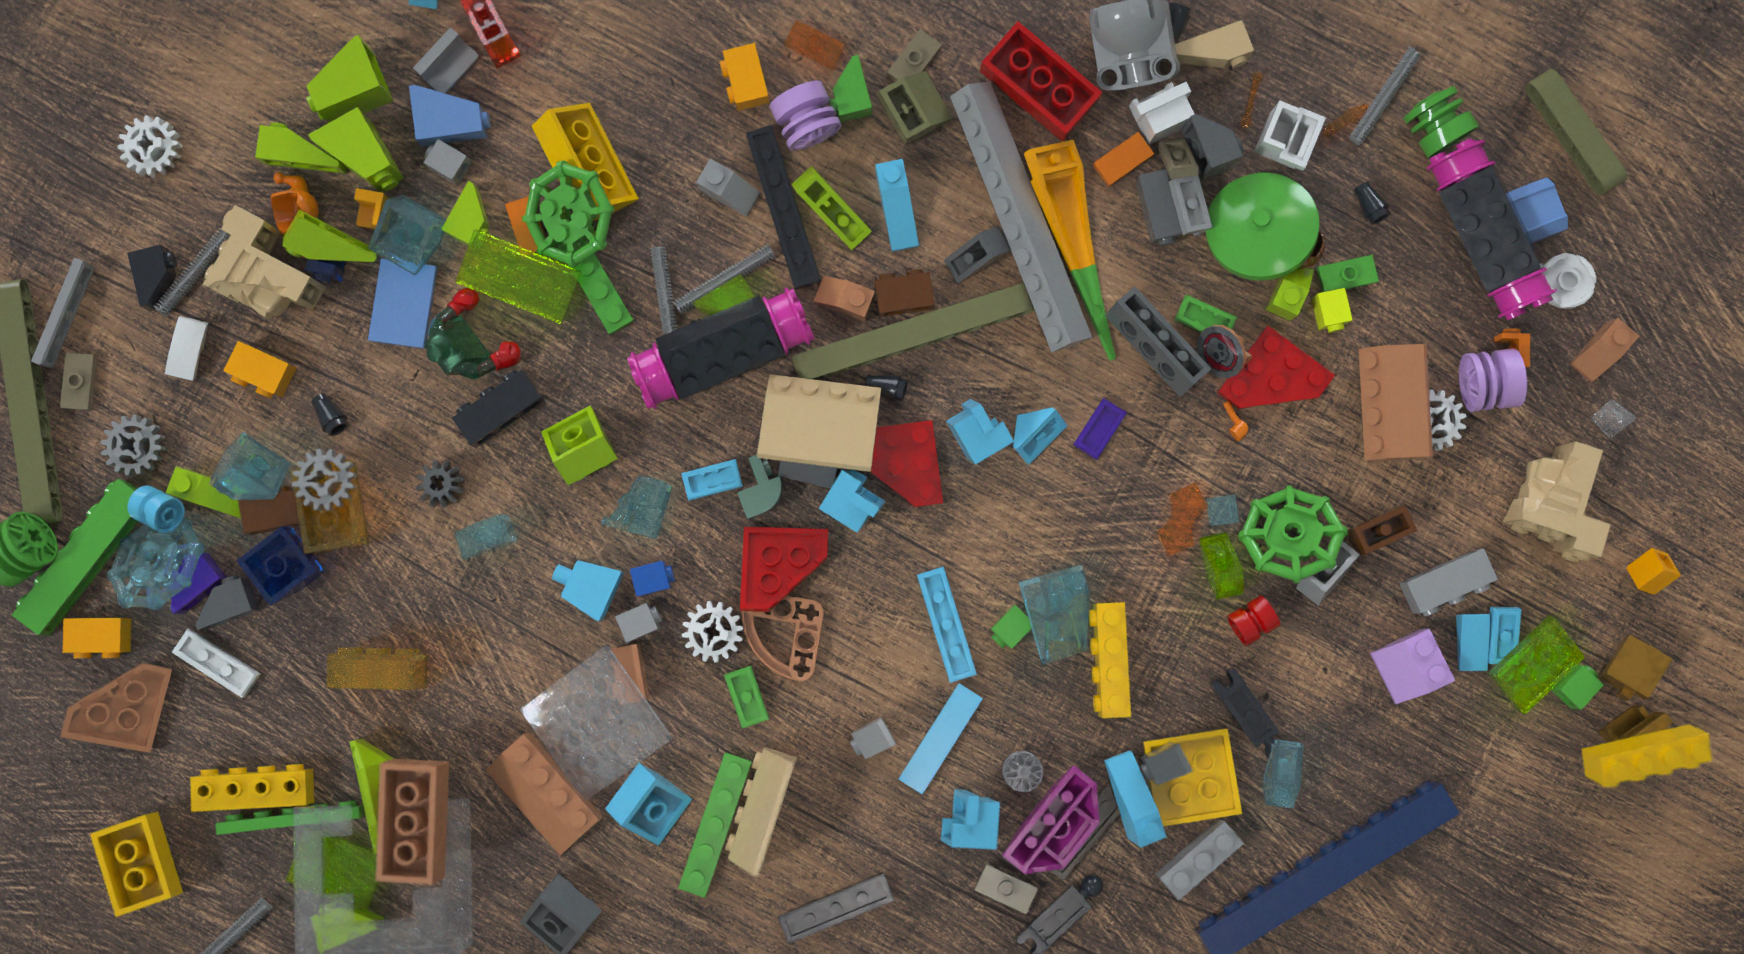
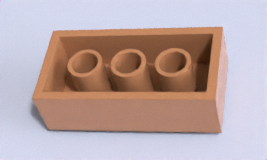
M391 759L380 763L376 881L432 885L445 878L449 762Z

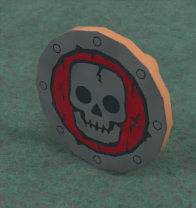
M1224 325L1207 327L1198 337V355L1211 368L1209 372L1219 378L1236 376L1252 358V355L1245 351L1243 337L1237 335L1232 329Z

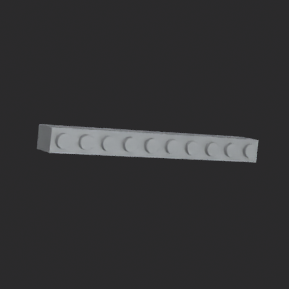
M991 82L968 84L950 96L1050 350L1051 352L1071 348L1092 338Z

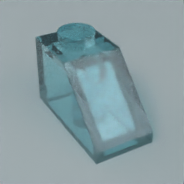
M505 514L476 522L454 533L463 560L517 542L510 518Z
M1274 740L1262 780L1265 805L1294 808L1301 783L1303 743Z

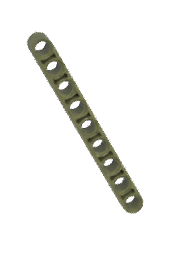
M21 278L0 282V354L23 512L32 513L41 518L46 524L61 521L62 505L42 367L31 362L38 346L31 292L26 280Z
M1021 283L799 353L792 357V361L798 378L820 380L1020 317L1035 311L1025 284Z

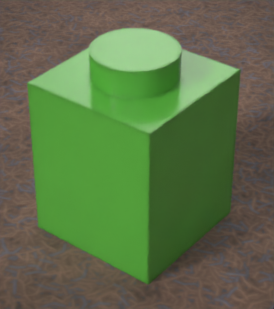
M1012 605L990 628L994 633L991 638L1002 649L1005 646L1012 649L1036 624L1016 605Z
M1572 665L1550 690L1569 708L1582 710L1604 684L1597 679L1599 677L1598 673L1588 665Z

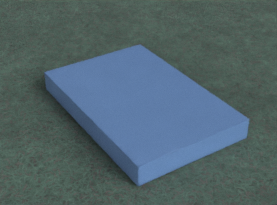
M381 259L368 341L425 349L438 267Z

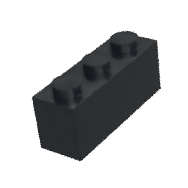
M514 370L503 377V383L496 388L493 386L488 387L479 394L480 399L472 404L470 402L465 403L456 410L457 415L452 417V419L471 446L479 447L545 401L523 370L519 372Z

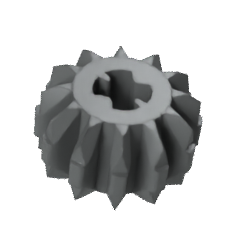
M434 460L432 469L424 465L422 468L426 475L418 474L416 476L418 480L423 481V484L415 487L417 491H424L420 499L422 501L430 499L429 505L432 507H436L440 503L441 507L446 508L448 506V499L456 503L458 499L454 493L462 494L464 492V489L457 487V484L465 481L464 477H456L460 469L458 467L451 468L449 461H444L441 466L439 461ZM438 478L444 480L442 482L443 489L436 488L438 486L436 482Z

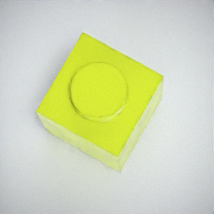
M1345 288L1318 293L1311 298L1318 330L1328 329V333L1345 329L1344 325L1352 321Z

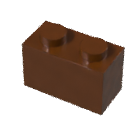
M923 269L907 271L906 276L896 277L895 273L880 275L879 280H874L879 318L934 310L935 302L930 272L923 273Z
M289 486L272 489L273 494L262 496L261 492L244 494V499H239L238 504L245 536L303 526L298 497L295 495L297 493L296 489L290 490Z
M1406 505L1395 507L1347 529L1348 537L1355 551L1360 555L1369 554L1418 531Z

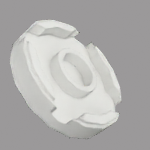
M1562 253L1552 257L1544 264L1547 268L1544 274L1551 289H1557L1558 291L1551 295L1553 298L1549 302L1551 305L1558 308L1571 309L1584 304L1593 295L1596 274L1592 265L1584 257Z

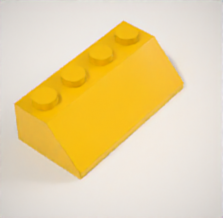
M590 103L548 109L532 125L552 168L556 166L558 161L565 160L570 165L587 171H596L599 174V181L611 206H614L615 212L639 199ZM572 177V185L581 188L582 180ZM591 191V192H590V195H591V197H592V199H593V201H594V203H595V205H596V207H597V206H599V205H598V203H597V201H596V199H595V197H594V195H593V193H592V191ZM597 214V218L593 220H598L600 214Z

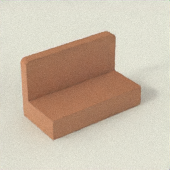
M641 644L611 649L620 703L627 704L649 700Z

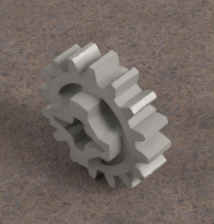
M133 415L131 419L127 416H121L122 423L112 421L111 424L114 429L112 431L104 430L108 439L100 441V444L107 446V449L102 451L101 455L110 457L106 464L108 466H115L114 471L117 473L125 471V475L134 476L135 472L138 475H145V468L154 470L153 461H162L163 459L158 453L159 451L166 450V447L159 444V442L165 439V436L156 434L160 427L151 425V419H141V416ZM133 427H139L142 430H137L135 433H133L129 429ZM132 458L137 460V463L134 464L124 462Z
M317 449L316 456L306 453L307 462H297L301 470L293 471L292 474L298 477V481L293 482L292 486L300 488V491L295 494L296 497H306L303 502L305 506H311L314 503V510L321 511L324 505L325 510L333 511V504L337 507H343V498L351 500L352 496L348 491L349 489L357 488L355 484L351 483V479L356 478L357 474L349 472L354 466L353 463H343L346 459L344 454L340 453L336 456V451L329 449L327 454H325L324 450ZM329 461L336 464L340 472L332 470V465L329 464ZM325 475L334 477L329 479L328 481H325L324 485L316 483L324 479ZM340 484H342L339 491L336 493L335 491L340 486ZM309 489L317 490L320 499L315 497Z

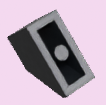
M160 244L127 253L139 305L149 311L156 310L153 306H157L155 303L160 304L158 300L162 301L160 297L163 298L162 295H165V292H167V289H169L176 278V257L172 251Z

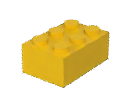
M158 812L146 814L90 834L115 917L183 893Z

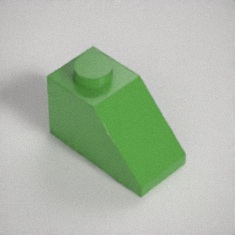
M858 55L852 56L833 88V98L829 100L830 107L834 108L835 115H838L841 123L872 115V106Z

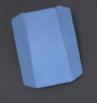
M1547 177L1509 192L1533 243L1568 229V216L1557 194L1555 184Z

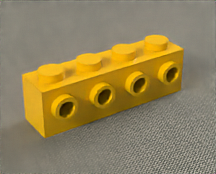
M1125 602L1092 604L1093 610H1089V625L1094 627V638L1090 639L1091 655H1095L1096 666H1092L1093 684L1097 683V695H1093L1094 712H1098V717L1101 718L1131 717Z
M1689 724L1582 748L1585 776L1601 784L1603 787H1616L1619 785V782L1627 780L1642 781L1646 779V776L1653 774L1668 775L1673 773V770L1679 768H1698L1701 763L1712 761L1709 733Z
M304 764L286 765V770L279 771L275 770V765L259 766L258 772H247V767L229 768V773L219 774V769L201 770V775L190 777L191 812L302 806L314 803L313 769H304Z

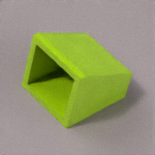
M359 35L354 36L306 86L310 94L306 98L311 110L317 112L320 119H325L328 123L356 107L363 113L393 102L374 52Z
M358 107L308 134L310 139L326 154L340 162L378 191L391 190L399 184L398 181L404 178L374 124Z

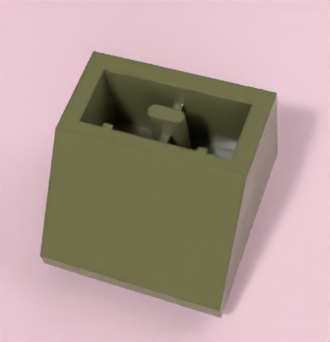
M926 71L903 77L879 90L878 100L905 146L953 120Z

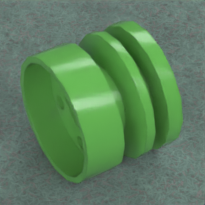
M1455 86L1437 91L1423 99L1403 118L1407 125L1418 119L1420 120L1410 130L1412 134L1426 130L1428 133L1418 142L1427 158H1431L1480 127L1470 111L1459 115L1455 113V110L1464 103L1462 98L1449 103L1448 100L1458 93Z
M16 512L0 523V585L13 587L20 585L57 556L58 544L52 529L41 518L32 513Z

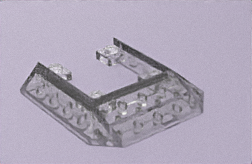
M470 798L448 799L446 866L442 887L413 889V918L354 922V892L325 894L324 837L353 835V805L293 808L295 954H463L473 943Z

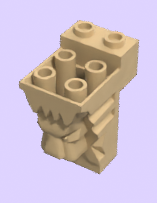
M234 205L233 209L229 210L224 216L223 227L221 228L230 237L221 244L219 256L216 262L207 269L203 285L237 303L240 301L242 304L252 307L257 313L267 319H271L273 316H280L291 302L313 311L326 287L310 276L270 256L281 235L279 230L265 220Z
M1575 441L1555 447L1550 458H1541L1528 462L1526 481L1521 485L1518 499H1514L1503 523L1512 525L1511 530L1523 534H1528V531L1538 534V539L1555 543L1553 551L1562 553L1561 558L1565 560L1579 562V560L1589 561L1590 558L1601 557L1611 524L1584 516V512L1603 450Z

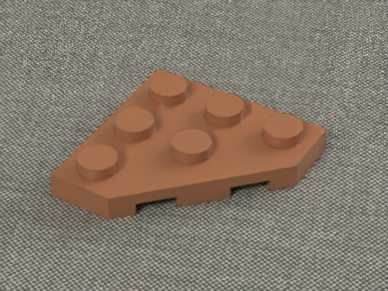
M141 663L67 708L60 737L150 753L172 668Z

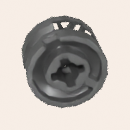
M1016 751L1005 759L1002 774L1006 783L1012 789L1019 792H1029L1041 783L1043 766L1040 760L1032 753Z

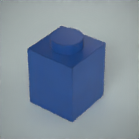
M663 560L630 569L636 597L672 589L671 582L675 581L672 566H667L666 561Z

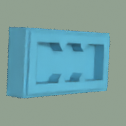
M736 459L681 473L688 501L743 487Z

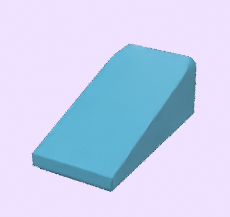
M1490 614L1456 615L1458 671H1487Z

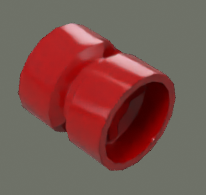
M1262 595L1248 602L1247 609L1238 608L1227 615V620L1232 630L1246 647L1259 640L1261 632L1268 634L1281 626L1276 612Z

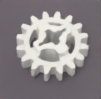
M146 115L144 122L135 118L134 127L125 126L128 133L127 135H119L124 140V144L118 145V149L125 152L120 156V159L127 163L126 167L132 171L136 170V173L144 176L147 172L152 178L156 176V171L165 175L166 166L175 168L172 160L173 158H181L176 153V149L182 148V144L175 141L180 135L176 131H172L174 127L168 122L164 123V120L156 117L153 121L151 117ZM157 130L161 131L166 139L159 137ZM135 154L141 156L143 163L137 160Z
M1429 390L1430 402L1439 403L1435 408L1430 407V415L1437 414L1435 420L1437 425L1432 426L1434 419L1431 417L1432 435L1435 432L1439 435H1444L1442 438H1432V446L1434 445V449L1439 451L1443 449V444L1447 448L1453 446L1452 439L1459 440L1462 437L1457 431L1466 429V426L1460 423V420L1465 418L1466 414H1459L1458 410L1463 405L1462 403L1453 404L1454 395L1445 398L1444 390L1439 391L1436 396L1434 390Z
M707 601L706 609L700 604L696 605L698 613L689 612L688 616L692 619L691 622H683V626L688 628V632L683 633L682 637L689 638L690 640L685 647H694L695 650L692 655L696 657L702 653V658L705 662H707L709 656L713 657L714 662H718L719 655L721 654L725 659L730 658L728 650L731 649L736 652L738 648L734 645L735 641H743V638L737 635V631L744 629L743 626L736 625L740 616L732 617L730 615L733 611L732 607L723 610V602H719L716 608H713L711 601ZM712 613L710 620L707 622H697L703 615ZM723 616L729 621L732 631L726 630L723 626ZM713 623H715L716 629L720 631V635L714 636L710 641V634L706 633V628L712 627ZM694 632L700 633L704 640L703 648L696 641ZM719 641H729L722 649L713 651L715 644Z

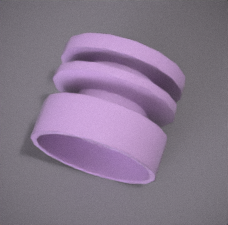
M815 80L797 85L776 97L769 106L778 125H787L781 133L785 139H788L786 143L790 151H798L815 146L834 135L842 126L839 118L834 117L836 114L834 108L824 107L830 99L821 81Z
M1513 348L1496 350L1491 355L1486 352H1479L1477 355L1475 353H1467L1462 356L1459 367V385L1466 408L1470 412H1476L1482 409L1491 410L1494 405L1499 409L1523 405L1527 393V376L1519 351Z

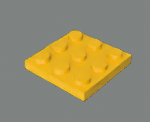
M1228 729L1142 742L1144 755L1168 742L1179 744L1193 770L1189 774L1159 785L1153 783L1152 780L1149 781L1151 795L1159 811L1163 826L1242 814Z

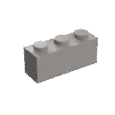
M1483 548L1470 551L1406 579L1399 584L1412 613H1423L1424 616H1428L1440 611L1439 605L1448 602L1449 605H1453L1465 600L1464 594L1474 591L1475 594L1490 589L1489 583L1498 580Z
M1218 818L1157 871L1155 875L1171 894L1180 900L1244 843L1225 821Z

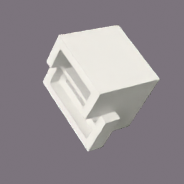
M1171 82L1166 85L1165 89L1140 101L1137 98L1132 100L1129 108L1148 145L1182 130L1190 116L1194 115L1187 100L1191 93L1187 82L1175 87Z
M1279 101L1269 114L1254 153L1293 169L1297 168L1303 171L1326 117Z

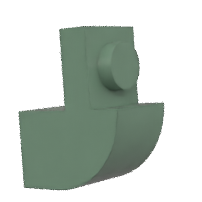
M757 455L748 459L758 485L737 492L748 520L773 510L779 503L782 495L780 476L769 480L768 476L773 473L768 460H761V458H757Z

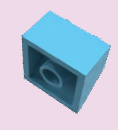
M638 763L605 810L624 828L659 845L692 798L657 772Z

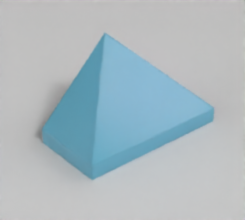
M1053 407L1017 415L1013 447L1029 465L1068 425Z

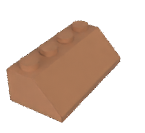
M1426 344L1382 345L1359 349L1365 460L1385 462L1433 457Z
M530 732L520 736L486 770L560 856L603 818V815Z

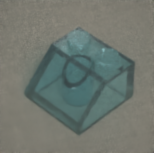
M405 195L387 199L368 249L411 274L417 275L440 246L445 234L441 229L446 219Z
M242 432L223 452L209 485L232 500L274 499L279 492L290 463L245 432Z

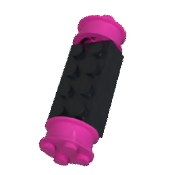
M1470 138L1456 145V151L1452 153L1442 152L1430 158L1431 164L1426 170L1433 172L1439 184L1436 190L1439 192L1487 293L1491 292L1487 296L1493 297L1500 311V314L1497 316L1498 319L1505 316L1507 320L1526 313L1525 307L1530 304L1536 308L1552 301L1551 295L1558 291L1557 289H1551L1544 274L1547 268L1544 266L1497 168L1494 166L1496 163L1495 161H1489L1482 147L1485 144V140L1476 141V139L1472 140Z
M786 287L784 288V293L768 300L764 296L762 297L763 302L760 295L655 338L656 342L652 343L653 348L637 355L634 352H630L631 356L627 357V360L632 370L631 373L637 387L640 386L647 408L653 407L656 410L658 409L657 404L673 397L676 400L683 399L785 356L784 352L786 355L789 354L788 349L804 342L810 345V341L815 338L806 321V315L794 289L788 290Z

